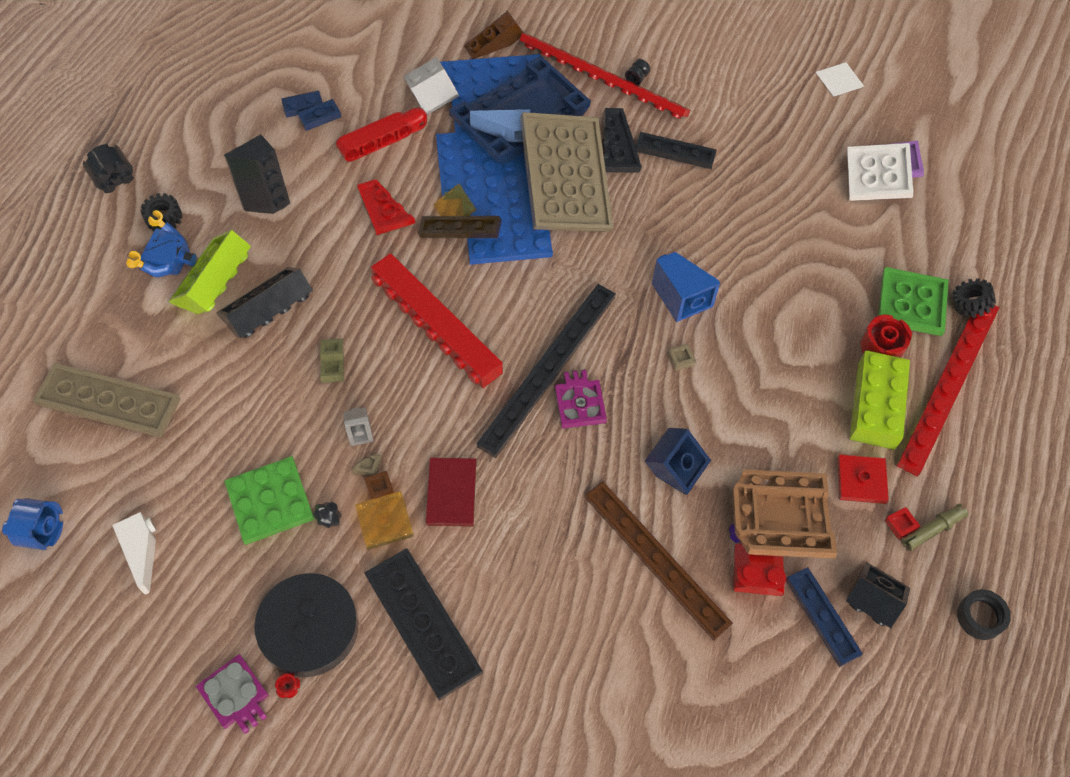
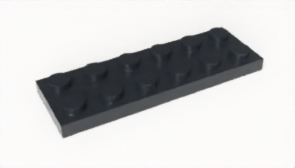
M407 548L364 572L439 701L483 674V670Z

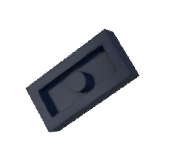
M319 90L281 98L286 118L297 116V112L322 103Z
M331 99L297 112V116L305 131L341 118V112L334 100Z

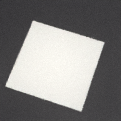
M847 63L816 72L833 97L864 87Z

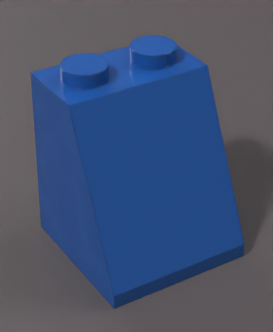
M673 252L668 255L664 254L656 259L652 285L675 321L679 322L714 307L720 282L683 256Z

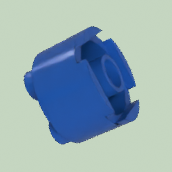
M29 498L16 499L13 502L8 520L3 524L2 532L8 536L10 543L16 547L47 550L48 546L56 544L61 535L63 521H59V514H63L62 509L54 501Z

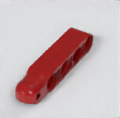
M418 107L403 113H393L341 136L336 141V147L347 162L355 161L423 129L427 124V113L424 109Z

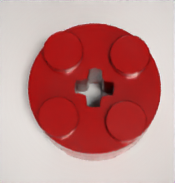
M887 314L879 315L873 318L860 340L861 350L863 354L865 351L902 358L910 345L912 331L909 325L902 319L897 320L892 315Z

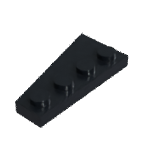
M605 108L603 112V156L606 172L640 173L642 166L624 109Z

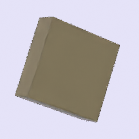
M688 344L674 347L667 351L675 371L692 367L696 364Z

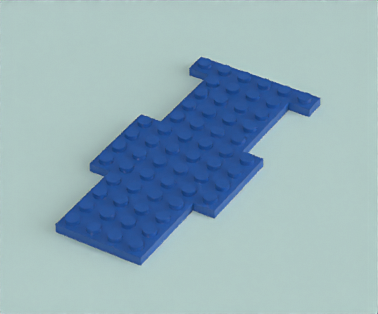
M541 54L440 62L459 94V97L452 100V108L463 101H466L468 104L525 71L526 64ZM455 121V133L436 134L442 200L463 199L465 216H500L502 220L498 238H467L470 265L553 257L550 231L533 229L525 153L507 164L497 163Z

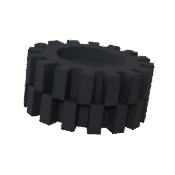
M157 193V197L154 198L151 195L149 196L151 200H144L145 204L141 205L142 209L140 211L150 230L160 229L159 226H152L148 222L149 216L154 220H158L153 215L155 210H169L163 215L162 221L164 223L168 222L174 228L177 227L175 223H181L182 211L176 198L172 195L168 196L167 193H163V196H161L160 193Z
M976 278L975 281H972V279H968V283L963 281L961 282L962 286L957 285L955 287L956 290H953L952 297L955 309L961 316L963 314L964 317L971 315L972 318L976 317V314L983 316L984 311L989 313L990 308L993 309L995 307L996 298L993 286L990 282L987 283V280L983 279L980 281V278Z

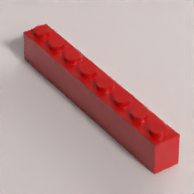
M391 253L371 266V279L377 287L381 286L386 296L390 300L394 299L398 303L400 310L404 314L408 313L413 323L418 328L422 327L427 337L431 341L435 340L439 344L441 351L446 356L450 355L455 365L460 370L464 369L474 384L478 383L484 389L503 374V362Z

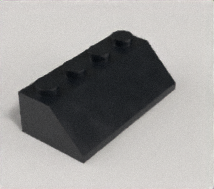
M261 134L224 154L244 211L274 214L290 204L275 149Z
M287 267L216 313L235 336L247 338L255 333L254 329L258 326H265L273 321L272 317L278 313L281 315L291 309L290 305L306 300L309 297L308 294L313 289L299 268Z

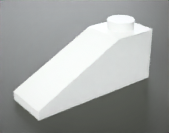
M139 512L112 526L137 587L144 594L150 592L156 544L152 532L156 531V528L150 518L146 519Z

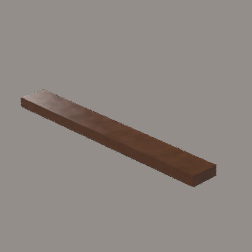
M603 481L585 494V499L713 641L733 625L731 620Z

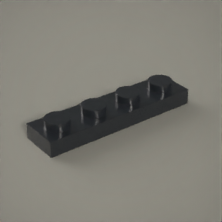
M640 132L636 143L637 152L712 169L717 149Z

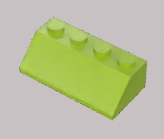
M233 230L214 237L168 302L196 314L212 310L216 304L214 300L226 290L227 286L225 284L237 274L238 270L236 268L247 259L249 255L247 252L251 246Z

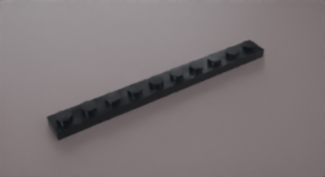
M600 284L595 286L479 439L477 448L497 458L615 299L616 293Z

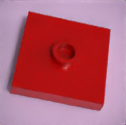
M839 454L837 458L839 500L887 504L889 497L886 458Z

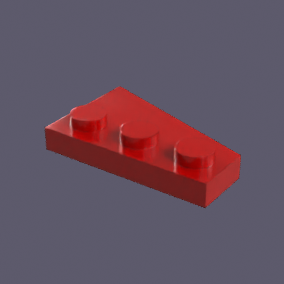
M376 179L357 185L358 192L376 236L416 224L415 218L408 214L404 207L397 203Z

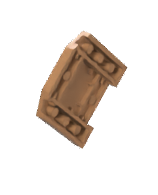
M743 470L738 483L736 482L733 488L732 499L735 534L747 553L752 555L835 559L837 548L835 534L831 531L827 501L829 494L827 474Z

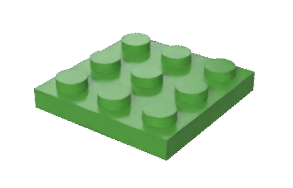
M885 267L882 272L878 316L892 315L894 319L905 321L913 331L943 336L946 324L949 280Z
M293 456L224 480L245 545L315 520Z

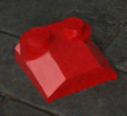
M741 543L735 544L733 591L783 596L784 584L786 582L783 556L752 555L747 553Z

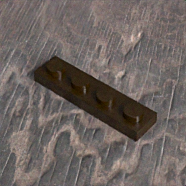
M422 216L418 235L420 238H498L502 220L500 216Z

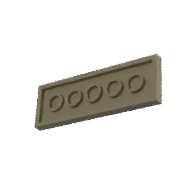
M54 363L33 402L38 406L162 438L181 399L177 394Z

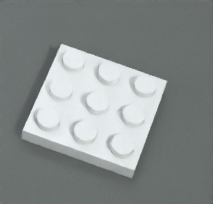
M910 143L847 147L849 201L913 198Z

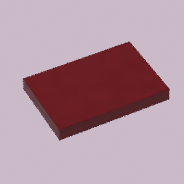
M430 458L426 526L474 527L476 458Z

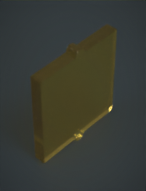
M460 184L456 185L448 193L445 192L444 196L433 204L440 216H469L477 210Z

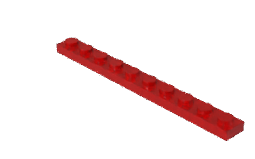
M525 33L521 34L519 40L524 42V46L531 50L537 48L541 50L540 54L549 58L552 55L556 57L557 62L564 65L569 63L573 65L572 69L581 73L584 70L589 73V77L595 80L601 78L605 80L604 84L614 88L616 85L621 88V92L627 95H631V93L638 95V100L644 103L648 101L655 103L653 107L659 110H670V115L681 119V117L689 116L691 110L534 36Z
M995 305L993 309L990 308L989 313L984 311L983 316L976 314V317L972 318L970 315L896 465L897 467L917 477L920 475L1000 307Z

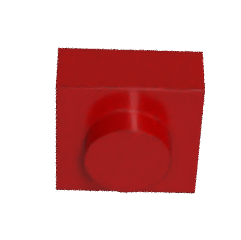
M907 507L887 516L884 520L898 540L920 527Z

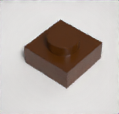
M387 470L364 478L372 502L394 495Z

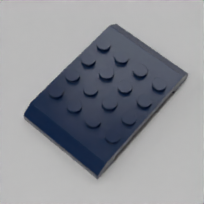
M540 55L526 64L525 71L469 104L463 101L451 108L449 116L497 163L507 164L524 153L523 142H509L502 136L496 137L472 128L470 126V111L530 109V113L583 116L590 107L591 100Z

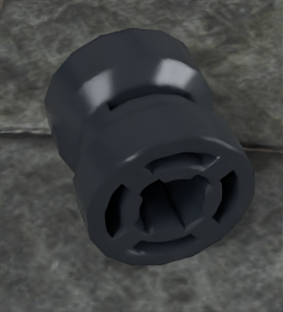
M636 59L625 72L626 80L640 85L650 73L649 64L643 59Z

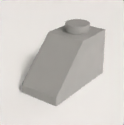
M366 407L352 408L349 411L343 412L344 425L350 445L355 446L373 442Z

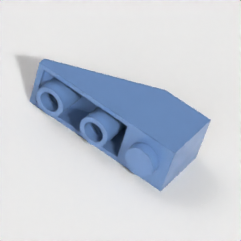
M530 109L470 111V126L496 137L502 136L509 142H523L520 116L523 112L530 113Z

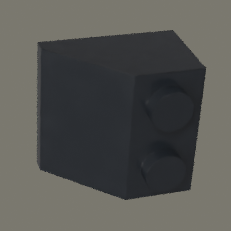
M866 562L853 584L846 602L854 610L871 616L872 620L877 624L892 628L907 605L910 587Z

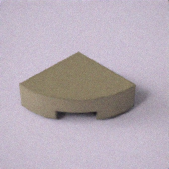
M370 455V457L357 462L352 470L353 474L364 477L377 474L382 456Z

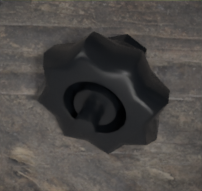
M325 502L315 506L313 517L317 520L318 525L330 528L339 525L342 514L338 510L337 504Z

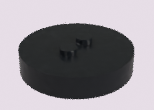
M315 573L299 574L281 581L266 594L256 613L255 637L261 652L276 669L283 673L293 674L295 677H313L332 670L348 656L358 635V613L350 594L336 580Z

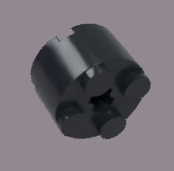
M108 144L97 146L88 152L86 162L83 160V168L98 189L103 190L105 193L113 192L116 186L122 183L128 184L134 178L132 175V165L117 145H114L115 147H109Z

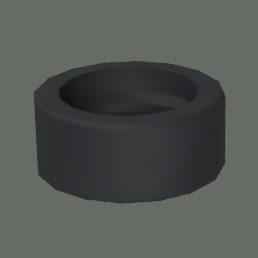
M980 589L971 592L960 602L957 608V618L960 626L967 634L976 639L989 640L997 637L1008 628L1011 621L1010 609L1005 600L990 590ZM980 601L989 605L997 616V624L993 628H984L977 624L970 613L971 604Z

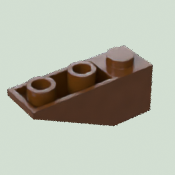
M507 10L464 45L471 58L476 59L511 46L520 39L521 34L524 32Z

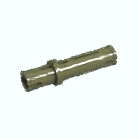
M957 504L945 513H938L935 519L901 539L903 546L909 545L906 549L912 551L942 531H949L955 523L968 516L967 509L964 507L960 510L963 505Z

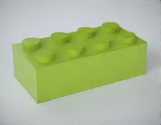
M870 351L864 352L858 363L849 440L893 450L897 448L904 436L910 368L909 359Z

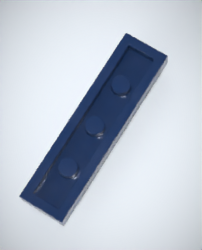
M809 567L786 578L787 584L839 668L863 655L862 651Z

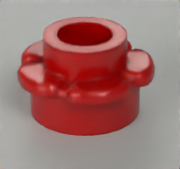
M289 673L281 675L275 682L276 694L280 698H293L297 695V690L301 686L299 678H295L293 674ZM286 684H290L289 688H285Z

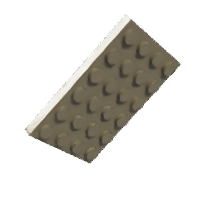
M523 112L520 120L533 229L611 232L614 228L598 118Z

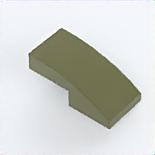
M343 339L321 340V382L344 381Z

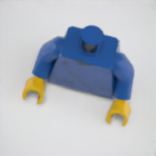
M157 210L153 211V215L158 220H154L149 216L148 222L152 226H159L160 229H155L141 256L135 251L129 253L126 264L130 268L138 266L141 271L156 278L170 274L178 275L184 264L194 266L197 256L190 253L186 239L172 225L162 221V213Z

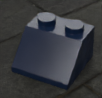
M669 427L644 462L657 478L681 493L688 495L711 462V459L688 429Z

